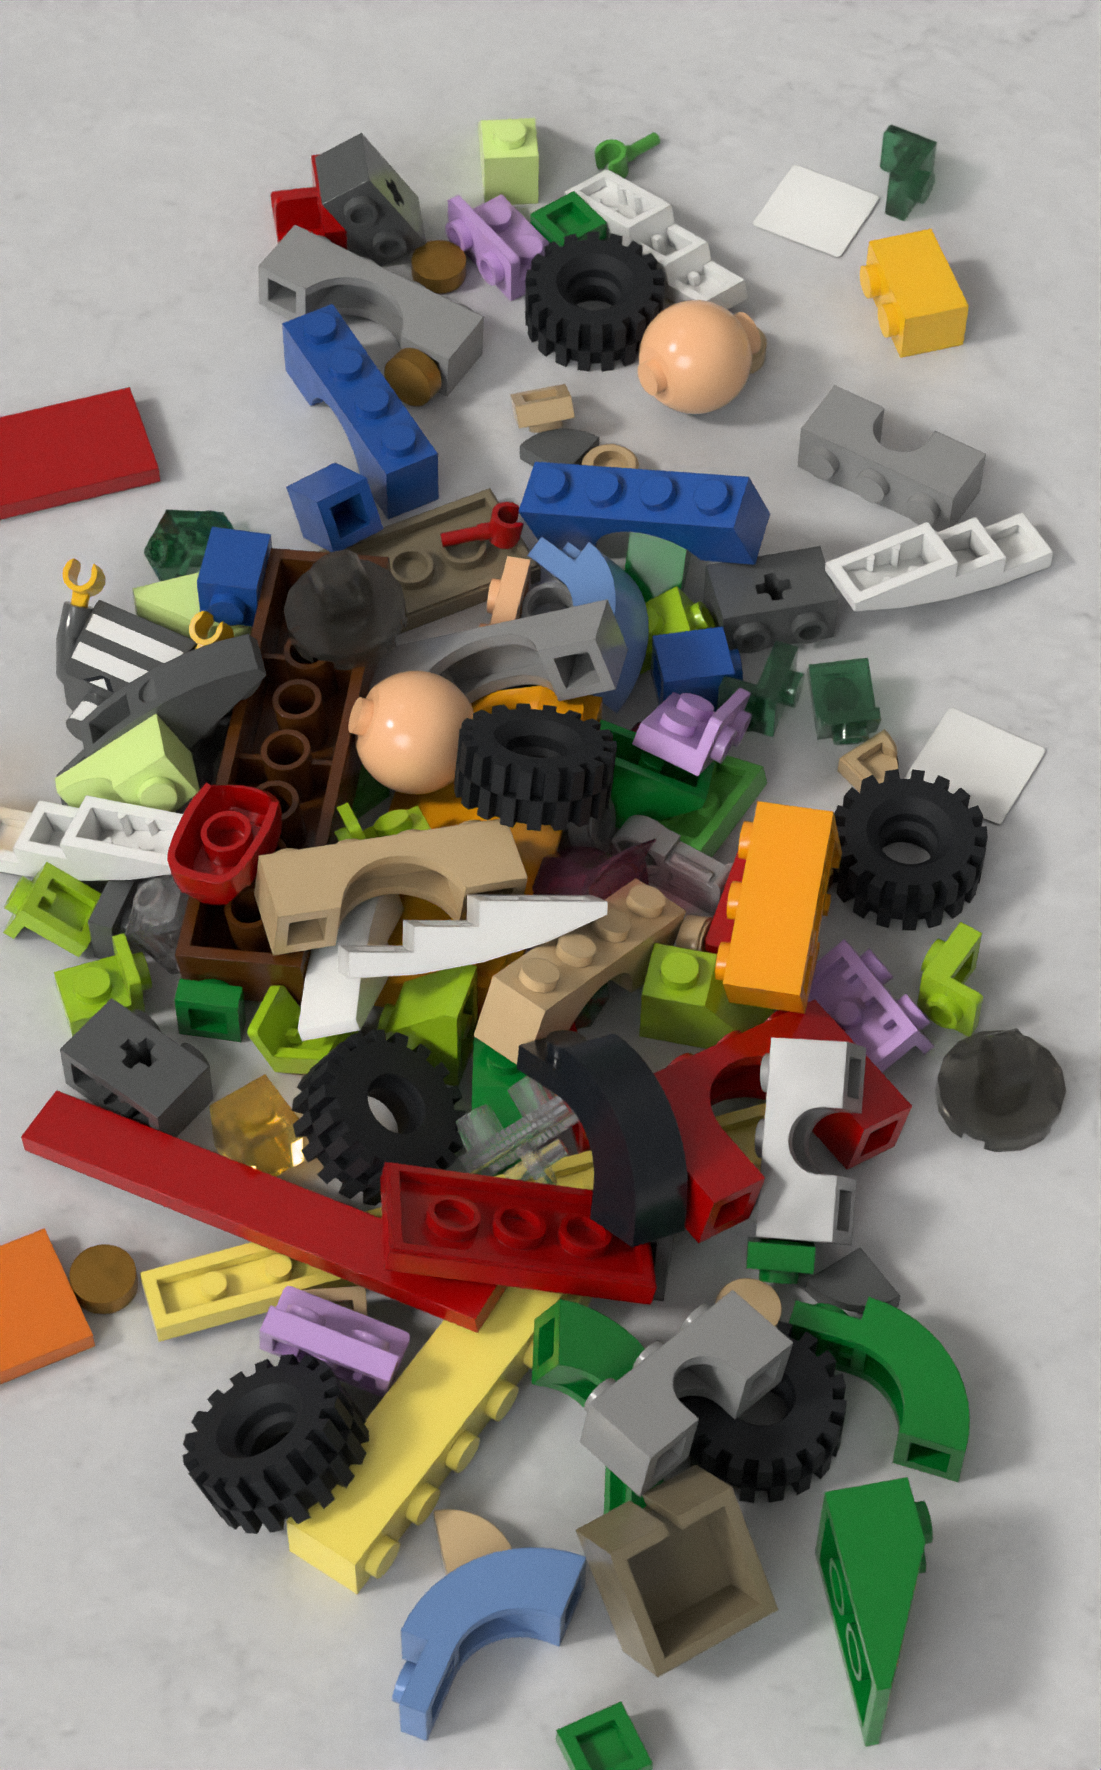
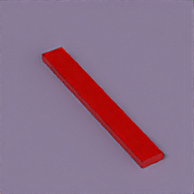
M58 1090L55 1091L21 1136L24 1149L27 1152L476 1333L479 1332L508 1287L384 1270L382 1218Z

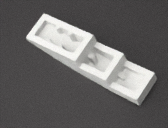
M608 169L564 192L567 195L575 191L607 222L606 238L603 240L609 241L611 233L623 236L622 245L626 247L632 241L642 245V257L652 253L657 259V269L662 268L664 274V295L674 303L687 300H704L716 303L728 310L748 299L745 279L711 261L708 241L675 224L672 204Z
M1022 512L985 528L976 517L937 533L926 522L828 561L825 564V571L854 611L894 609L956 598L999 586L1051 567L1053 551Z
M87 795L79 808L41 800L38 801L32 813L0 806V872L35 877L44 864L48 862L79 881L133 880L170 875L171 872L167 861L168 849L183 814Z
M398 894L377 896L360 903L342 921L335 946L311 949L298 1024V1032L302 1041L361 1030L389 976L348 979L338 971V945H389L387 941L405 910Z
M467 894V920H403L402 945H338V971L348 979L417 975L483 963L549 942L607 915L608 902L593 895Z

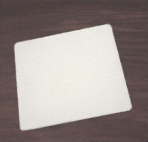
M793 165L753 221V225L831 256L840 257L878 202L879 196L799 165Z
M949 708L904 779H910L912 769L925 771L924 781L933 784L937 776L940 775L950 780L948 789L950 793L954 794L959 788H962L970 795L968 809L978 805L984 819L995 824H1001L1046 750L1041 746L960 710Z

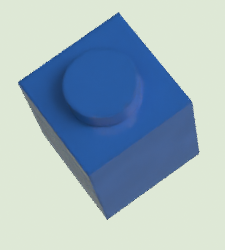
M336 462L286 486L303 538L331 553H338L383 530L367 477Z
M212 527L197 579L200 612L207 611L211 613L214 622L217 623L223 621L230 626L244 625L253 627L272 548L271 534Z
M723 626L652 636L651 677L658 706L673 692L679 695L691 693L708 700L714 706V711L716 712L733 695L734 685H741L743 683L740 653L738 649L729 650Z

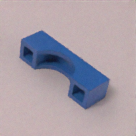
M330 304L282 323L286 372L310 406L324 401L334 412L351 444L360 475L367 477L373 498L388 520L438 500V453L335 306Z
M534 462L518 511L538 541L543 537L558 549H563L566 543L569 542L582 551L589 542L596 547L598 540L604 535L616 532H635L656 536L675 543L702 561L751 565L756 564L770 517V512L750 477L548 462Z

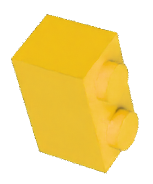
M932 229L869 241L866 265L860 267L862 291L867 299L873 298L878 309L880 330L885 338L891 337L900 358L963 345L969 305Z

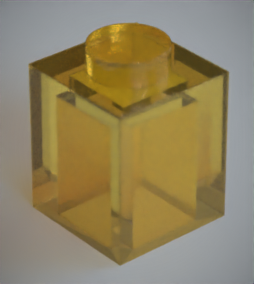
M266 1074L209 1105L214 1146L222 1156L275 1177L304 1161L303 1153L301 1152L303 1149L302 1137H295L293 1123L299 1118Z

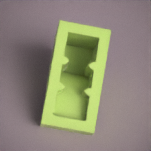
M157 714L55 778L57 793L69 806L76 808L80 807L87 795L176 812L191 798L193 799L199 791L192 753Z

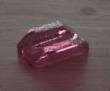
M656 839L625 849L615 856L596 848L572 846L543 857L533 883V895H593L605 900L634 879L649 885L645 857L649 849L656 842Z

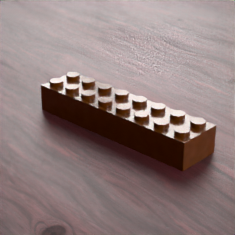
M271 548L251 636L258 641L267 675L262 679L253 695L245 700H240L233 708L215 785L255 787L270 792L278 799L282 811V830L274 853L286 848L299 850L338 843L334 832L345 826L336 807L348 802L351 809L353 808L362 762L357 754L355 734L349 732L348 725L356 700L359 697L366 698L370 692V684L384 649L387 648L397 601L389 557ZM256 877L249 887L241 891L227 905L206 904L189 896L175 953L182 979L195 981L204 979L221 980L229 985L243 987L244 1000L257 1002L263 1001L271 985H282L286 987L296 1003L301 1006L305 975L311 950L280 955L272 954L254 895Z

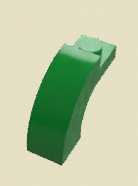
M868 1297L862 1319L849 1316L845 1311L831 1304L817 1303L811 1305L796 1300L789 1320V1324L793 1325L791 1338L799 1341L804 1333L808 1332L818 1339L817 1357L829 1350L836 1360L835 1370L865 1380L875 1387L890 1404L898 1426V1437L892 1463L959 1483L969 1438V1403L960 1373L951 1356L936 1337L916 1319L902 1310L872 1297Z
M560 1299L534 1319L532 1385L558 1390L570 1396L584 1408L586 1400L599 1384L608 1378H613L617 1382L632 1370L635 1361L645 1348L625 1328L609 1317L579 1303ZM605 1466L604 1514L628 1501H632L641 1508L646 1507L643 1495L639 1497ZM664 1478L661 1479L658 1483H656L652 1488L663 1483Z

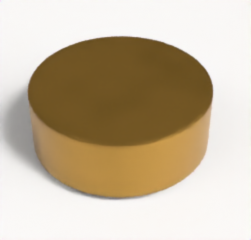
M434 240L426 242L425 245L416 248L412 254V279L422 284L426 289L438 294L457 289L466 278V256L464 251L458 245L449 241Z
M403 348L384 367L385 379L399 399L408 405L416 407L425 405L441 388L442 380L438 367L428 355L420 350Z
M109 1244L92 1246L81 1252L71 1265L69 1279L72 1290L79 1305L89 1312L95 1314L117 1312L126 1307L136 1295L138 1289L136 1266L132 1257L120 1247Z

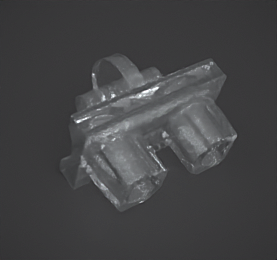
M526 1076L507 1090L523 1118L503 1129L493 1109L485 1104L475 1108L456 1121L463 1145L467 1150V1153L460 1156L459 1159L467 1173L493 1176L521 1158L522 1161L503 1172L505 1178L522 1181L533 1178L537 1183L556 1185L558 1184L557 1178L551 1165L569 1155V1151L560 1138H557L541 1149L539 1146L578 1123L579 1119L563 1099Z

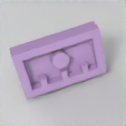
M502 194L473 209L459 195L448 200V223H446L445 230L449 242L458 245L478 267L483 279L489 285H496L510 301L525 295L527 269L531 270V261L537 253L545 257V246L550 243Z
M739 688L715 712L714 706L708 700L691 693L679 695L673 692L641 722L632 745L699 776L713 761L721 764L731 746L737 747L740 744L752 719V714L744 711L751 693Z
M844 939L817 961L808 1002L815 999L856 1045L866 1048V1056L882 1073L915 1045L924 1054L929 1052L935 1046L922 1031L931 1023L907 994L903 995L899 1000L893 996L885 984L894 977L870 948L860 955Z
M292 1286L284 1288L276 1307L270 1305L260 1328L261 1350L279 1357L281 1355L294 1354L299 1362L304 1355L313 1356L320 1364L325 1362L339 1381L382 1398L393 1384L410 1341L409 1333Z

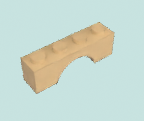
M500 819L487 821L469 820L455 826L422 831L410 829L396 835L364 840L346 839L331 845L299 850L286 848L272 854L259 855L254 895L272 954L280 955L335 946L339 927L346 915L360 903L377 896L403 894L419 897L440 907L453 920H467V894L524 895L528 877L510 827L500 825Z
M634 879L605 899L608 902L607 915L549 942L536 946L495 974L473 1036L517 1065L519 1045L546 1038L553 1031L569 1030L587 1002L610 979L631 993L645 983L654 943L674 946L686 910L667 899L658 889L646 885L638 879Z

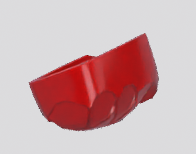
M206 782L188 804L168 849V865L180 891L206 904L227 905L241 891L249 887L257 875L259 855L274 853L279 842L282 830V811L278 799L270 792L255 787L214 785Z

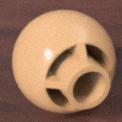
M687 300L673 304L660 312L651 321L642 337L637 370L639 381L648 394L653 395L662 404L675 411L686 414H704L718 410L731 402L747 382L752 365V355L757 354L761 348V338L757 326L746 313L737 312L732 314L726 308L713 302Z
M406 671L391 675L379 682L370 690L366 698L359 697L352 708L348 729L350 733L355 734L357 754L363 766L373 778L387 788L397 792L415 795L438 791L455 780L459 730L466 718L473 720L474 711L464 693L448 679L426 671Z

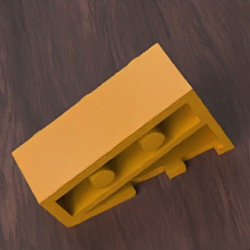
M757 801L754 822H743L738 846L739 859L746 860L742 882L732 881L727 902V919L735 920L731 943H720L715 966V979L723 981V986L730 1003L805 1014L820 951L818 937L822 915L828 916L831 903V894H826L831 868L839 869L842 856L833 811Z

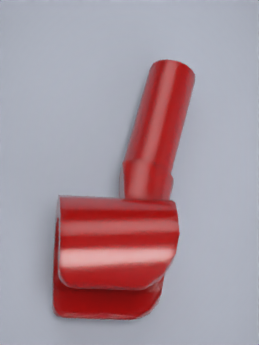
M513 502L499 503L492 510L490 522L440 533L443 548L478 540H489L490 543L500 549L513 548L519 542L524 526L522 522H517L519 506Z

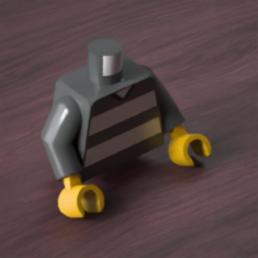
M75 558L70 559L63 568L62 577L64 583L73 590L71 602L67 601L63 604L56 637V675L64 685L66 704L73 711L66 720L67 729L75 738L82 741L79 723L102 702L128 683L165 662L217 641L233 638L234 633L231 626L222 621L218 625L215 634L208 639V631L214 623L213 615L207 611H201L190 622L189 633L192 638L190 639L102 600H98L93 608L88 605L90 597L97 595L103 590L106 579L104 572L98 565L93 564L90 580L84 585H78L77 577L81 568L80 561Z

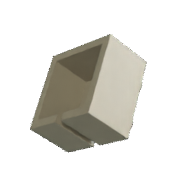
M697 1465L645 1492L643 1498L646 1507L641 1508L632 1501H628L576 1529L577 1536L622 1651L656 1677H660L778 1610L733 1488Z

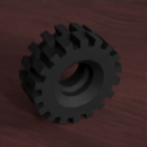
M587 232V240L578 241L576 233L564 236V246L562 247L555 241L546 245L545 257L538 253L531 261V270L527 269L525 278V326L528 325V336L531 342L538 341V351L545 357L554 351L556 352L555 363L567 367L570 360L578 362V370L590 372V363H600L602 372L614 370V361L619 359L625 367L635 363L636 351L639 352L641 340L648 325L664 310V274L662 268L657 269V259L652 253L642 257V245L632 241L626 247L622 245L623 236L612 233L609 241L599 240V232ZM585 301H602L612 306L602 310H589L579 307L577 304Z
M516 704V709L509 710L505 705L492 706V714L484 710L473 713V720L466 718L462 722V727L459 730L454 781L456 798L462 797L461 804L468 810L478 808L477 816L486 820L494 816L499 817L500 825L512 828L516 822L527 824V830L541 831V825H551L554 831L567 830L569 822L578 827L588 825L590 817L598 820L604 815L605 809H609L617 743L613 741V734L609 729L600 730L601 723L592 718L581 721V713L572 710L565 714L557 713V707L543 705V710L531 709L530 704Z
M899 769L885 771L883 783H878L874 775H871L862 780L860 793L851 787L844 795L843 806H837L834 816L842 856L839 869L832 868L834 871L833 883L838 882L836 894L843 903L855 898L853 912L864 919L872 911L877 914L876 925L889 928L891 919L902 920V930H916L917 920L925 919L928 928L941 925L944 911L953 919L962 913L964 901L971 903L976 895L986 853L987 826L981 827L983 814L978 805L968 809L970 795L962 788H959L954 794L948 791L950 780L940 775L937 776L934 784L924 781L925 771L912 769L910 779H900ZM892 843H912L926 850L930 855V859L917 864L900 863L888 857L882 849Z
M372 1029L365 1036L360 1031L338 1044L302 1077L297 1086L302 1092L293 1099L292 1104L293 1112L303 1114L302 1117L293 1123L295 1137L307 1136L309 1144L301 1152L307 1162L318 1158L324 1166L317 1175L326 1184L334 1178L342 1182L338 1193L349 1199H352L360 1191L363 1192V1204L376 1206L381 1202L380 1178L385 1162L446 1170L458 1158L455 1153L463 1148L466 1139L465 1135L457 1132L467 1124L466 1111L455 1110L454 1104L463 1097L458 1085L448 1088L443 1081L450 1074L449 1070L442 1062L434 1068L426 1060L431 1051L421 1043L413 1050L407 1048L409 1036L396 1032L386 1040L384 1029ZM368 1097L377 1099L390 1110L396 1120L398 1133L388 1130L379 1123L370 1109Z
M778 1321L777 1329L793 1342L781 1382L770 1390V1392L784 1400L786 1413L781 1421L766 1426L753 1425L741 1420L739 1417L734 1419L720 1405L708 1398L701 1396L678 1398L699 1419L689 1456L691 1455L690 1468L697 1465L726 1484L741 1488L739 1501L754 1503L755 1492L765 1490L768 1493L769 1503L783 1501L785 1487L790 1484L797 1495L810 1489L812 1473L819 1479H822L830 1469L831 1457L837 1456L841 1443L847 1400H844L846 1385L843 1374L834 1376L836 1360L829 1350L818 1357L816 1356L818 1339L805 1332L802 1338L797 1341L791 1338L793 1325Z
M294 1354L281 1355L278 1366H273L269 1359L256 1363V1373L248 1377L242 1371L229 1379L234 1386L225 1393L217 1389L207 1399L212 1405L211 1409L208 1412L198 1410L191 1421L197 1432L186 1433L183 1446L188 1453L182 1455L184 1466L220 1517L235 1530L241 1526L246 1533L258 1534L262 1524H264L268 1531L272 1533L284 1530V1523L287 1518L292 1517L296 1524L311 1518L308 1509L318 1502L324 1509L333 1502L335 1498L331 1493L332 1489L337 1484L347 1488L355 1477L349 1469L350 1465H362L366 1451L361 1444L369 1442V1430L364 1425L367 1421L331 1368L325 1362L320 1364L313 1356L304 1355L299 1362Z

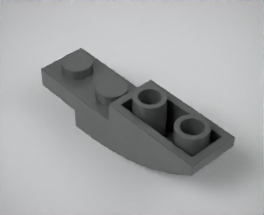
M250 634L217 641L165 662L128 683L102 702L79 723L84 749L56 776L58 777L155 714L163 720L188 750L198 740L209 737L218 726L220 719L240 700H245L253 695L262 679L267 675L257 639ZM61 798V803H62V805L69 806V805Z

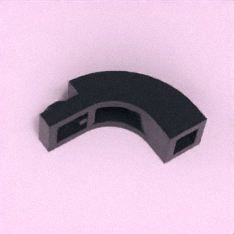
M558 1030L549 1033L546 1038L519 1045L517 1069L563 1099L574 1111L587 1135L594 1165L590 1219L632 1248L684 1231L688 1200V1174L683 1142L676 1118L664 1090L641 1056L615 1033L586 1041V1038L580 1033Z

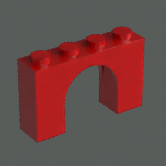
M815 999L807 1002L805 1014L778 1010L764 1023L744 1032L740 1030L732 1031L721 1038L716 1045L694 1055L692 1053H684L670 1062L666 1068L653 1073L671 1105L682 1138L688 1174L685 1229L698 1244L749 1219L765 1180L762 1173L719 1125L712 1111V1106L724 1100L740 1097L766 1100L767 1092H763L760 1084V1067L763 1056L766 1053H770L771 1037L843 1041L856 1044ZM866 1056L862 1114L845 1112L829 1114L814 1126L812 1132L848 1170L895 1147L912 1105Z

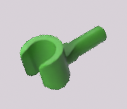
M653 132L627 146L618 140H605L599 143L595 149L596 167L602 169L609 164L608 170L625 179L629 172L628 163L660 144V138L657 133Z

